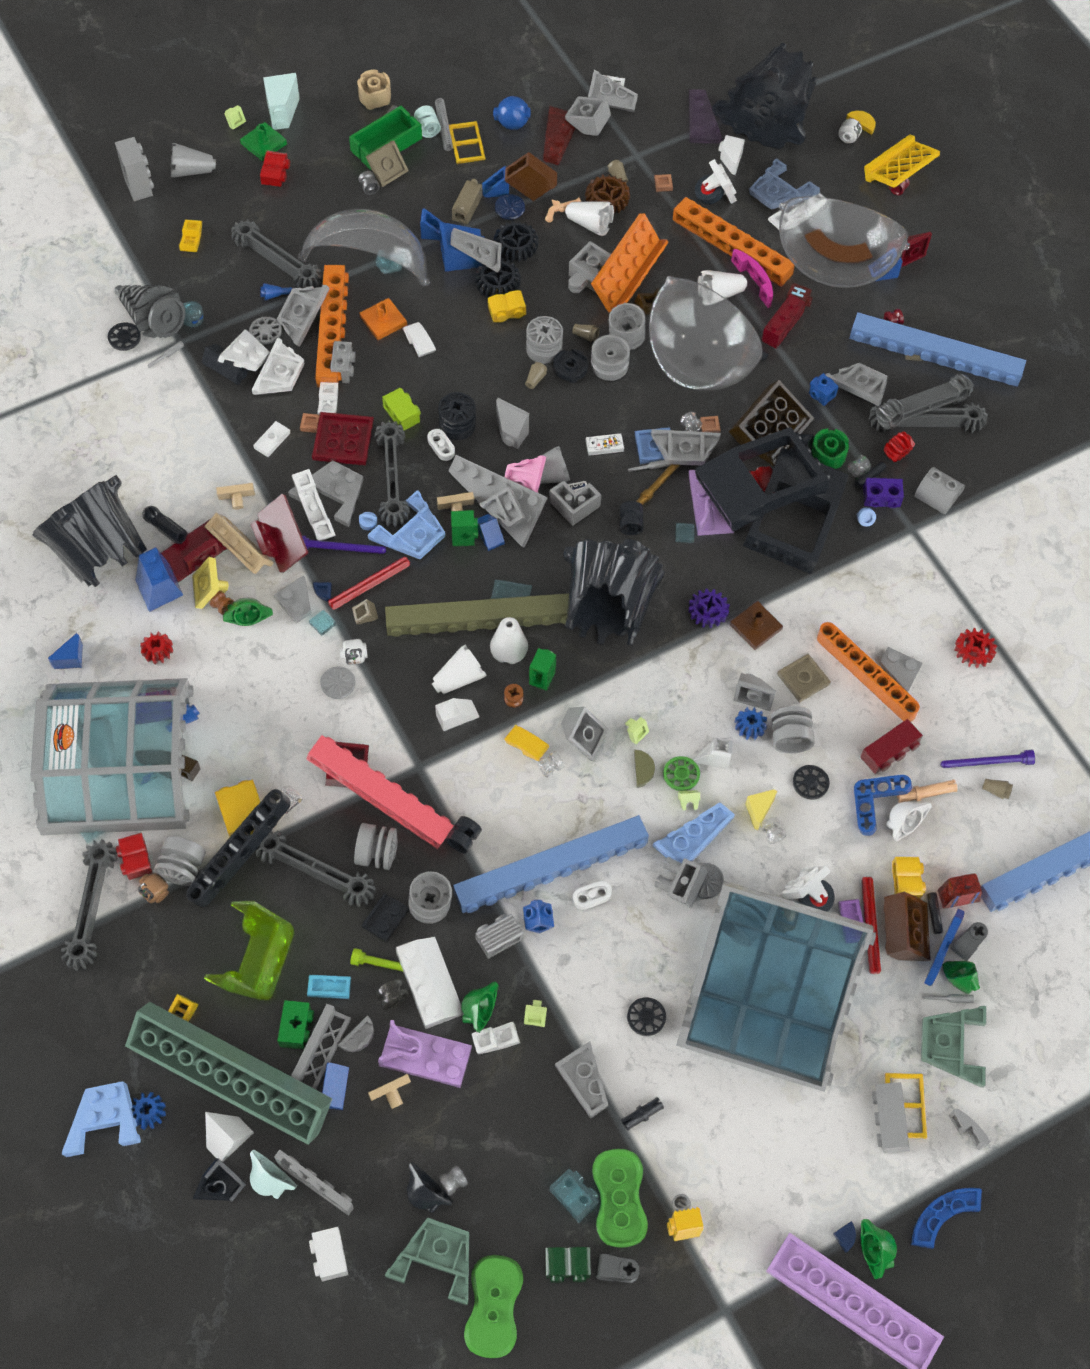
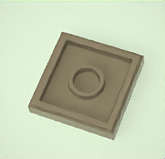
M390 141L366 156L380 187H384L409 171L395 141Z
M809 653L777 672V675L799 703L826 688L831 683Z

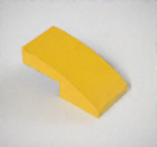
M185 220L182 228L183 236L179 245L180 251L197 252L202 231V221Z
M517 725L504 738L507 744L520 749L523 755L539 761L549 748V745L539 737Z

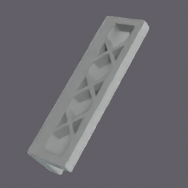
M326 1004L291 1077L302 1082L305 1076L314 1074L316 1080L312 1088L317 1090L325 1074L327 1062H331L338 1047L337 1044L341 1041L351 1017L335 1011L334 1006ZM334 1017L344 1021L342 1027L336 1030H332L330 1025ZM332 1036L334 1040L332 1047L323 1050L321 1044L323 1039ZM323 1054L325 1059L323 1066L314 1069L312 1064L314 1057Z

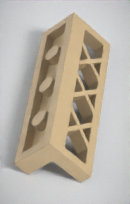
M215 513L205 525V528L252 573L256 574L264 564L270 567L274 564L227 517Z

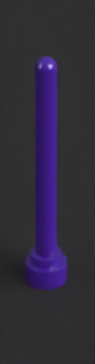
M302 536L307 549L312 547L378 554L386 552V548L383 546L316 541Z
M1033 749L1016 755L944 760L940 765L942 768L1014 762L1034 765L1035 753Z

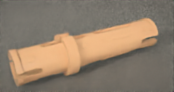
M953 779L922 787L913 786L908 794L897 795V800L899 803L913 800L918 802L923 798L957 792V784H954L956 781Z

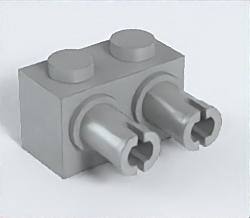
M667 857L665 861L669 864L664 863L663 869H667L677 875L674 881L659 875L657 880L662 883L655 881V887L667 891L669 897L692 908L708 870L685 858L681 863L671 857Z

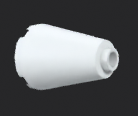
M571 202L567 205L565 213L568 219L597 235L604 236L610 229L607 228L608 224L613 221L614 208L613 205H610V202Z
M705 270L701 272L703 273L702 276L698 277L697 284L699 296L702 295L704 299L701 301L705 305H711L743 292L747 287V280L741 274Z
M511 617L505 618L500 622L490 643L493 657L501 663L515 664L526 656L528 650L527 639L518 621Z
M463 645L432 678L434 680L432 685L438 693L442 692L445 694L480 680L487 675L484 671L482 672L480 664L471 651L467 649L466 645Z

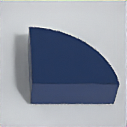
M313 582L316 596L328 602L331 599V582Z
M852 1221L833 1233L845 1253L852 1248L856 1239V1230Z

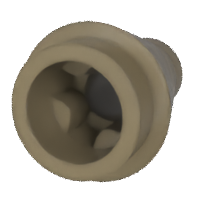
M619 160L610 162L608 172L613 177L616 175L617 179L622 178V181L627 183L628 179L623 163Z
M575 324L573 327V334L590 342L597 340L600 330L596 325Z
M540 362L532 364L525 385L530 389H534L547 375V367Z
M985 778L982 790H986L1004 800V798H1010L1013 784H1010L1009 781Z

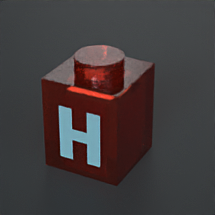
M793 283L786 299L791 294L805 301L804 313L806 307H810L812 303V289Z

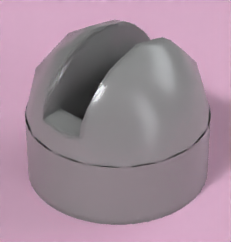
M678 1194L673 1198L672 1204L677 1212L690 1209L691 1202L687 1195ZM680 1202V1203L683 1204L685 1207L683 1208V1207L679 1206L678 1203Z

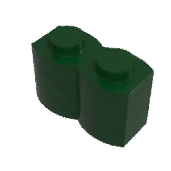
M590 1247L546 1248V1278L551 1279V1282L554 1283L564 1282V1278H573V1282H586V1278H591Z

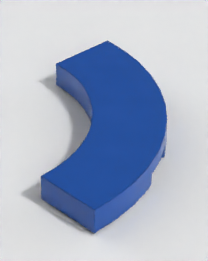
M959 908L934 957L924 982L926 985H933L949 945L952 943L965 913Z
M957 1189L935 1199L917 1220L912 1234L911 1245L933 1249L937 1233L946 1220L962 1212L981 1211L982 1189Z

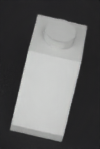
M726 135L724 142L721 141L719 145L720 159L729 171L735 175L743 153L745 139Z
M453 698L435 705L436 716L443 731L479 718L472 700Z

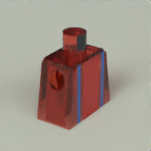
M976 873L949 878L937 890L943 909L980 902L982 889Z

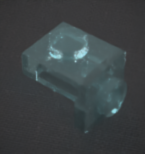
M379 250L376 258V265L383 274L401 271L404 262L402 254L387 256L383 250Z

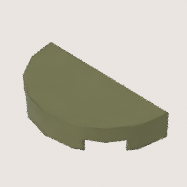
M634 749L636 788L645 786L654 777L655 764L649 754L642 750Z

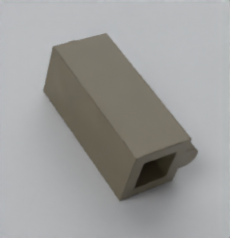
M476 179L467 180L452 208L453 221L466 225L469 224L483 196L482 185L478 184Z

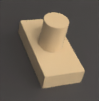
M253 483L216 487L218 499H231L234 510L243 508L242 497L255 495Z
M473 492L437 497L438 510L451 508L452 511H463L462 506L474 504Z
M408 1074L369 1092L370 1100L372 1101L386 1095L391 1109L403 1104L397 1088L411 1082Z

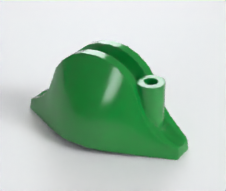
M240 598L227 606L228 611L223 614V621L240 626H250L272 616L273 610L260 603L257 599Z
M946 961L942 964L946 978L958 990L965 994H970L972 991L980 989L978 972L973 962Z
M492 982L483 988L469 992L462 1001L461 1009L464 1013L462 1021L463 1023L473 1024L474 1029L478 1033L482 1031L492 1015L499 986L497 982Z
M869 1219L861 1220V1247L863 1255L874 1279H880L883 1277L885 1269L894 1267L893 1260L897 1254V1245L895 1239L888 1231L876 1227Z

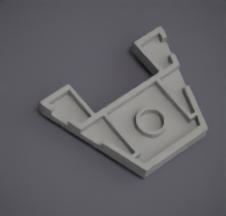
M331 461L312 474V478L317 492L342 504L334 519L349 527L364 478L349 468ZM296 487L292 488L288 492L289 496L301 502Z

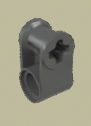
M981 922L973 923L950 949L964 961H968L987 937V927ZM976 931L979 933L978 936L974 935Z
M599 1254L596 1272L597 1279L623 1283H633L638 1279L639 1265L635 1260L609 1254ZM628 1267H632L633 1272L631 1276H627L626 1271H624Z

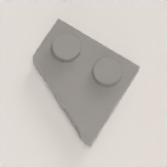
M509 486L480 503L482 508L486 509L491 515L510 528L526 519L512 488Z
M304 575L274 594L275 599L296 624L311 614Z
M888 647L879 665L908 692L923 663Z

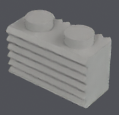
M505 914L500 915L495 919V923L489 926L484 924L475 933L476 940L488 959L523 940V932L512 914L507 916Z

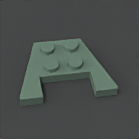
M986 1006L924 1017L922 1019L921 1061L984 1088L986 1086V1067L964 1064V1024L985 1026Z
M427 1218L403 1252L397 1257L391 1268L387 1270L385 1277L405 1283L412 1261L455 1275L448 1299L468 1305L469 1232Z

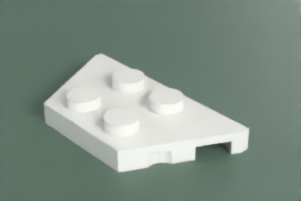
M244 330L220 354L218 361L221 363L224 360L233 361L236 367L256 371L268 358L270 352L247 330Z
M277 338L252 388V394L292 391L305 364L304 359L295 354L293 349L286 347L280 338Z

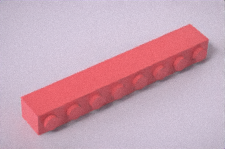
M321 735L307 755L306 759L438 850L454 826L447 817L439 816L431 806L420 803L415 795L407 794L401 790L402 787L399 784L391 783L385 779L383 773L369 768L367 762L362 759H356L348 749H342L336 745L332 738Z

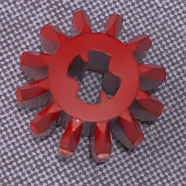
M901 432L890 439L884 447V452L893 462L900 461L913 450L915 443L909 434Z
M158 631L156 635L150 632L149 638L144 637V642L141 643L140 647L142 649L141 654L145 657L146 661H152L156 665L158 661L164 663L165 658L170 659V654L173 653V643L168 638V635H161Z

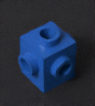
M823 373L810 382L809 394L813 399L825 406L836 397L839 386Z
M538 899L531 901V904L523 907L527 931L542 933L554 927L553 910L550 903H545Z

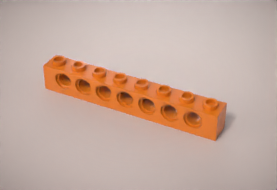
M685 197L674 208L673 221L732 256L734 249H738L751 256L761 265L769 279L782 287L793 275L794 262L713 214L708 209L698 205L695 201Z
M324 265L323 285H327L330 289L321 305L316 364L317 387H320L321 382L339 384V381H342L341 372H331L330 367L334 342L342 341V338H345L343 324H346V314L343 313L344 310H347V300L344 299L345 296L348 297V286L345 285L349 283V273L345 271V265Z

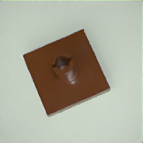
M759 601L730 621V626L754 650L758 649L783 629V625Z

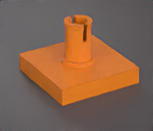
M389 298L359 313L360 318L377 340L407 326V320Z

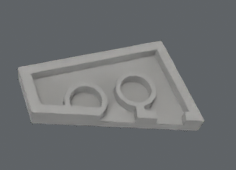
M594 70L588 97L607 99L608 105L611 108L635 112L638 94Z
M453 228L450 245L496 272L500 270L501 243Z
M590 1041L555 1063V1067L590 1119L608 1107V1101Z

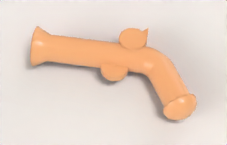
M578 197L576 200L561 204L559 201L552 200L553 206L549 208L545 220L548 223L552 222L555 212H564L567 205L571 202H581L580 198Z

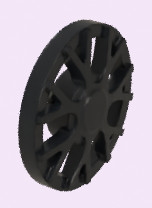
M128 322L118 323L108 332L109 344L114 349L120 351H128L135 348L141 340V333L136 325ZM134 329L137 331L133 334L130 333ZM112 338H118V340L111 341Z
M802 766L793 776V787L803 798L810 800L819 799L829 789V777L818 766ZM807 769L809 774L805 775L803 770ZM813 770L819 772L817 776L812 774ZM796 777H802L804 778V780L797 781ZM824 777L825 781L820 782L819 778ZM802 785L806 788L803 792L799 789ZM818 785L825 788L823 792L817 788ZM809 790H815V795H809Z
M643 997L635 1000L630 1005L627 1021L635 1033L641 1036H653L663 1029L666 1022V1012L659 1001ZM646 1002L653 1003L652 1009L646 1008ZM638 1003L643 1008L640 1012L634 1007ZM660 1008L662 1014L655 1016L654 1011ZM630 1014L638 1015V1019L631 1020ZM655 1019L662 1021L660 1027L653 1023ZM639 1022L643 1025L640 1030L635 1027ZM651 1025L653 1031L647 1032L646 1026Z

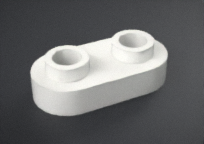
M433 429L428 433V443L441 460H451L455 455V447L446 434L440 429Z
M604 881L579 888L573 894V904L576 908L585 910L605 903L611 898L612 888ZM603 891L605 895L600 896L598 892ZM585 898L586 902L582 903L579 901V899Z

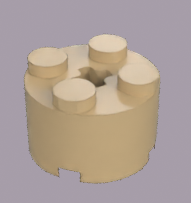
M368 70L360 75L361 78L357 81L360 102L369 110L388 105L391 99L388 75L384 72L383 74L379 73L378 70Z

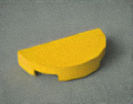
M853 111L847 114L846 119L857 120L864 131L870 135L873 134L876 122L869 113Z

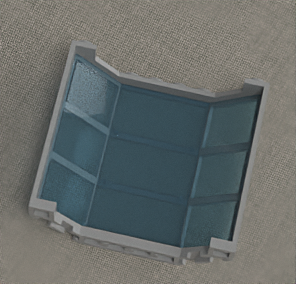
M724 881L717 903L721 908H716L688 1003L692 1007L687 1006L676 1046L825 1092L826 1086H831L834 1074L831 1073L833 1053L838 1034L842 1035L845 1023L842 1022L844 1015L848 1016L851 1003H848L850 995L854 996L856 991L855 977L856 975L860 976L863 964L860 961L865 950H868L869 945L873 946L876 938L873 926Z

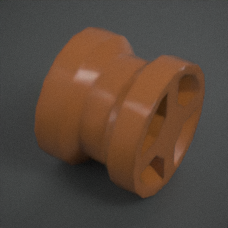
M219 591L211 599L210 606L217 608L218 612L223 615L228 611L227 606L232 604L234 600L230 597L227 598L224 592Z
M510 684L505 688L504 701L507 706L516 708L522 704L523 689L520 685Z

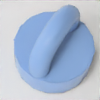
M868 507L860 509L856 514L858 522L865 527L871 526L876 520L875 512Z
M372 512L360 514V527L364 530H373L377 526L376 515Z

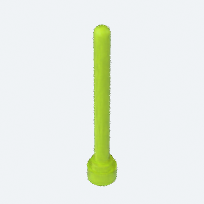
M353 949L350 961L352 965L359 966V964L363 965L366 963L403 972L400 962L369 956L362 952L361 949Z

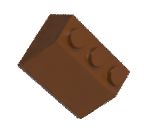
M905 891L885 896L883 909L885 913L884 929L886 932L885 949L887 955L897 960L931 961L928 903Z

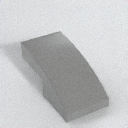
M959 1109L951 1112L949 1117L959 1134L967 1131L978 1150L986 1147L991 1142L972 1118Z

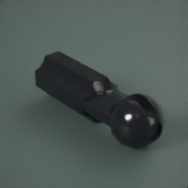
M148 506L143 510V519L156 527L159 532L172 542L182 544L186 540L187 531L172 519L166 517L157 507Z

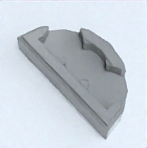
M367 1015L337 1044L339 1048L348 1052H357L369 1045L374 1034L373 1023Z

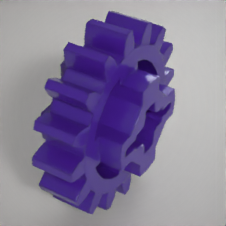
M708 588L705 589V593L699 590L698 596L693 594L692 600L689 601L688 613H691L690 618H696L695 624L701 622L703 628L706 624H709L710 628H712L713 624L719 626L720 621L725 622L729 614L730 605L726 603L727 598H721V592L715 594V589L712 590V593L709 592Z

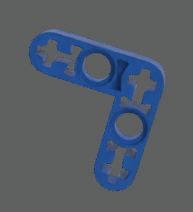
M907 775L863 779L855 783L854 795L857 822L862 835L871 836L877 830L874 798L904 795L911 791L912 782ZM901 781H905V788H901ZM891 782H894L895 790H892ZM886 783L889 787L886 791H879L877 789L878 785ZM873 784H874L875 792H872V787H871V785H873ZM862 786L866 788L865 793H861ZM862 804H869L871 806L870 810L862 812L860 810ZM865 818H868L871 825L868 830L864 827L866 825Z

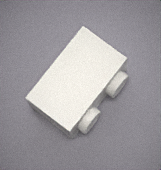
M334 1227L312 1233L313 1240H310L309 1244L311 1253H316L317 1262L313 1263L315 1275L320 1276L322 1281L348 1275L339 1228Z

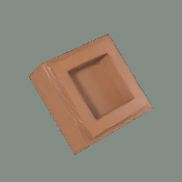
M671 174L654 176L656 192L673 191Z
M303 413L300 431L317 433L320 415Z
M718 416L700 417L702 432L720 433Z

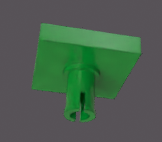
M265 122L259 124V126L257 125L254 130L240 139L241 144L262 162L267 151L277 152L287 145V140Z

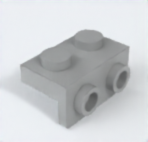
M335 341L330 370L331 372H341L342 383H349L350 376L353 377L354 373L352 362H355L356 353L352 351V342Z

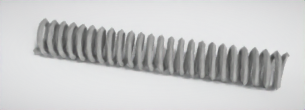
M439 98L435 101V106L441 126L440 133L443 148L446 151H450L453 149L446 108L444 99Z

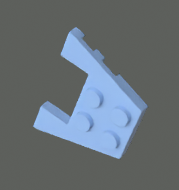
M417 490L406 500L408 506L416 511L417 514L394 535L381 525H378L368 534L369 540L421 559L445 537V531L435 515L431 513L428 504L421 497V493Z
M122 1081L85 1089L62 1150V1155L70 1157L84 1154L86 1132L120 1125V1145L127 1146L141 1142L140 1135L136 1131L137 1122L133 1118L131 1110L133 1106L128 1085Z

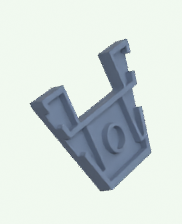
M775 159L773 165L765 170L766 173L762 177L760 176L750 187L749 194L772 210L818 195L820 188L809 181L795 189L778 177V175L787 171L784 163Z

